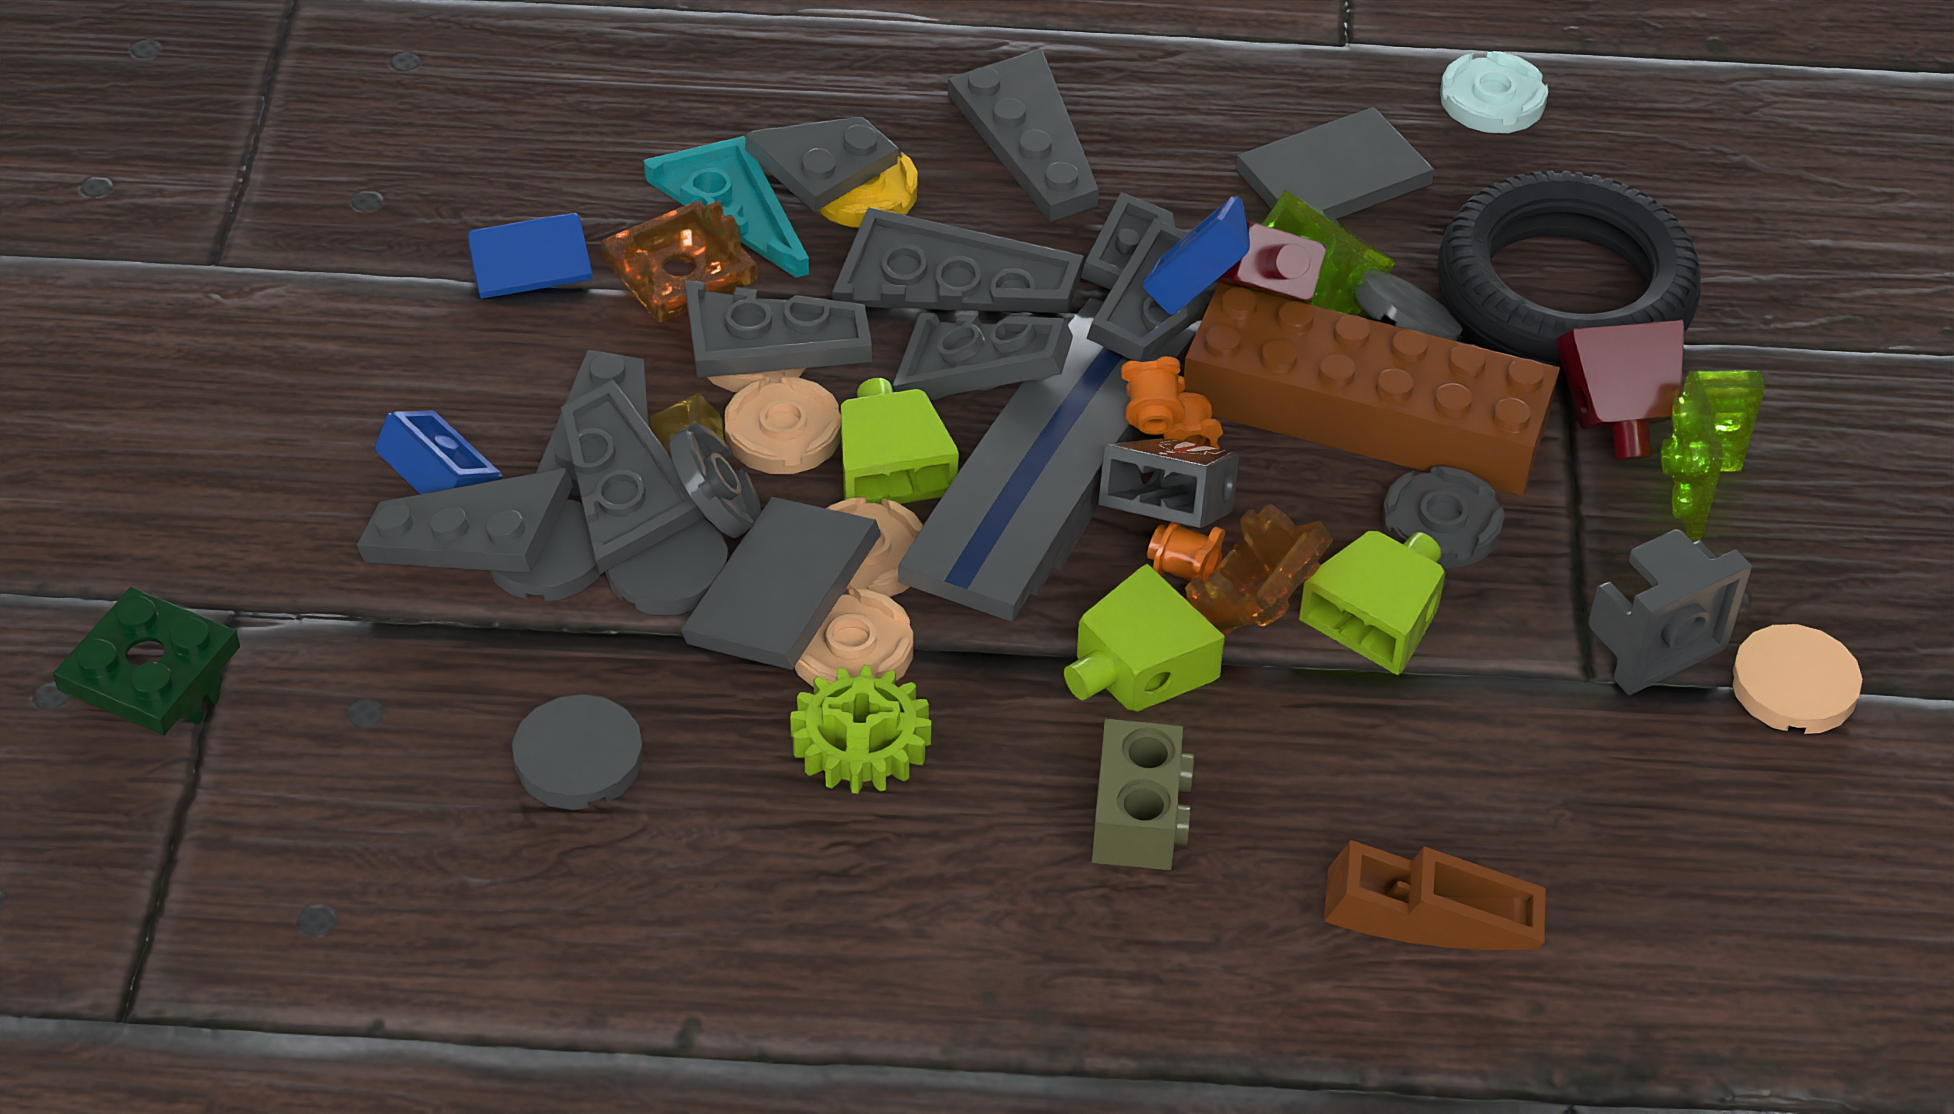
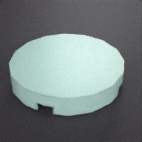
M1493 51L1487 52L1486 58L1473 59L1474 53L1464 55L1448 65L1441 82V103L1453 119L1466 127L1486 133H1511L1527 129L1541 118L1548 97L1547 84L1545 86L1542 83L1540 71L1524 59L1504 52Z

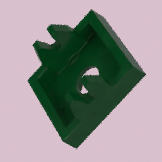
M130 587L53 672V677L57 690L165 736L180 717L198 725L202 720V700L212 705L218 702L222 682L220 670L240 648L237 630ZM153 641L165 648L164 655L158 662H147L140 666H135L127 660L129 650L141 642Z

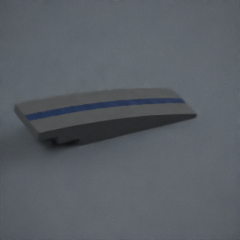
M1090 298L1068 324L1073 339L1062 374L1054 375L1042 381H1023L963 465L898 565L899 583L1014 622L1029 594L1038 596L1052 570H1062L1099 506L1105 445L1137 441L1141 434L1138 428L1130 425L1125 419V409L1131 400L1127 395L1126 389L1128 381L1121 377V367L1126 362L1133 360L1086 339L1091 323L1103 305V301ZM1186 328L1141 362L1156 361L1161 357L1168 356L1178 359L1181 365L1190 349L1196 331Z

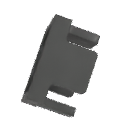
M1675 529L1631 550L1630 564L1653 587L1636 595L1633 605L1610 581L1597 586L1588 624L1591 630L1616 655L1618 662L1613 679L1628 695L1634 694L1728 648L1752 565L1736 549L1717 558L1700 540L1692 542L1681 530Z

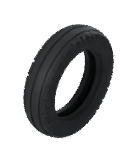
M1544 171L1543 174L1541 172L1526 173L1498 181L1471 197L1453 217L1443 236L1438 256L1440 292L1447 310L1459 322L1463 329L1462 332L1480 348L1560 367L1558 379L1561 380L1566 375L1556 338L1573 329L1683 320L1685 334L1695 316L1701 294V270L1698 255L1690 236L1680 222L1665 207L1635 188L1631 190L1630 186L1609 178L1602 180L1601 176L1582 172H1575L1574 174H1571L1570 171ZM1568 236L1584 239L1602 245L1626 259L1642 276L1647 291L1636 302L1614 311L1596 314L1556 311L1530 302L1512 291L1495 273L1491 259L1502 248L1527 238Z

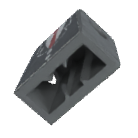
M1166 438L1107 444L1104 448L1098 505L1198 528L1205 527L1232 512L1239 456L1231 451ZM1154 471L1152 478L1143 484L1140 472Z

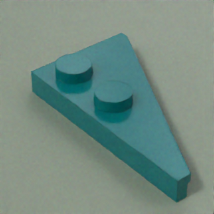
M744 136L643 160L644 175L648 183L795 278L809 275V257L758 161L745 150L746 138Z

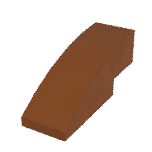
M1350 840L1328 867L1324 922L1367 935L1413 944L1454 949L1538 950L1545 943L1546 888L1425 846L1413 860H1409Z

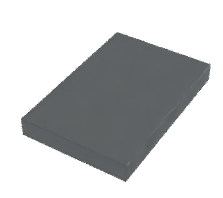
M1375 107L1237 155L1236 163L1238 173L1293 234L1432 184L1434 169Z
M772 497L756 519L753 527L747 532L681 628L686 643L793 670L880 537L881 532L876 519Z

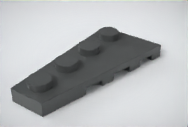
M1042 48L948 78V96L1049 222L1098 206L1099 188Z
M868 207L832 291V296L835 301L865 304V307L1068 313L1084 267V256Z

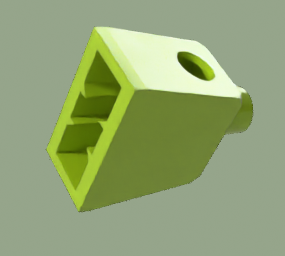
M872 378L863 382L857 390L858 398L847 399L841 404L844 500L866 497V503L882 505V499L902 504L943 497L958 474L959 453L926 393L918 389L893 392L890 382L883 378Z
M1379 531L1366 532L1305 578L1299 620L1399 676L1433 620L1440 604L1446 572L1437 563L1441 557L1439 545L1432 537L1421 532L1413 533L1404 544Z
M1146 564L1083 614L1078 627L1077 657L1079 660L1065 667L1064 678L1071 692L1082 701L1087 700L1106 688L1127 710L1138 712L1218 679L1221 672L1225 636L1151 566Z

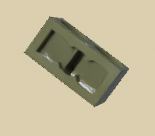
M1105 719L1092 863L1171 870L1174 844L1187 845L1190 805L1178 804V792L1191 793L1194 753L1182 752L1183 726Z

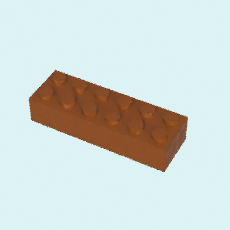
M1219 282L1185 358V389L1183 392L1197 393L1205 396L1210 401L1213 417L1428 473L1430 472V467L1447 466L1468 471L1487 482L1494 490L1524 497L1549 420L1560 367Z

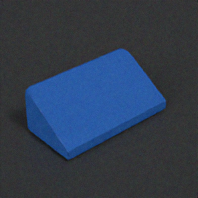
M1231 196L1162 255L1143 280L1142 288L1168 314H1176L1248 253L1250 239L1243 201L1238 196L1234 198Z
M577 213L475 229L467 234L470 261L480 299L593 279L582 224Z
M434 410L387 414L377 439L375 450L419 494L502 480L503 475Z

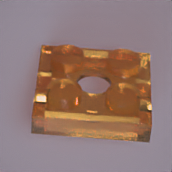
M697 200L601 240L602 258L659 323L688 311L685 280L705 283V291L728 294L735 291L736 287L742 288L757 281V264L740 246V235L735 218L731 214L724 217L722 204L719 201L704 206ZM673 258L696 264L695 270L685 276H672L664 271L663 266Z
M1272 504L1265 505L1259 514L1253 509L1246 511L1240 519L1243 537L1246 541L1235 544L1204 582L1199 577L1192 578L1185 587L1188 602L1223 635L1229 634L1237 627L1253 623L1265 626L1274 622L1289 608L1288 598L1298 585L1307 581L1317 572L1320 567L1318 559L1334 540L1321 521L1296 527L1287 515Z

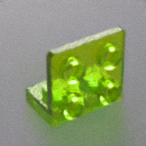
M1689 371L1682 396L1674 398L1672 405L1673 432L1671 438H1665L1662 442L1661 465L1665 474L1672 475L1674 483L1672 490L1673 514L1675 518L1683 519L1686 534L1690 540H1701L1720 472L1741 471L1765 391L1761 371Z

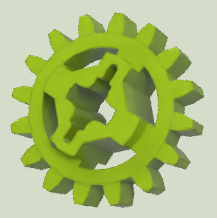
M863 665L859 676L850 677L846 669L840 667L837 668V681L830 683L818 676L813 679L814 695L805 692L798 694V711L791 712L790 716L793 754L795 758H805V773L811 776L824 770L826 787L832 789L843 779L850 781L851 792L859 794L863 782L872 781L879 792L886 790L887 776L892 774L897 779L905 782L909 779V763L923 765L925 762V746L931 745L932 720H929V703L927 699L916 700V685L913 682L897 687L895 671L889 670L879 679L872 677L870 665Z

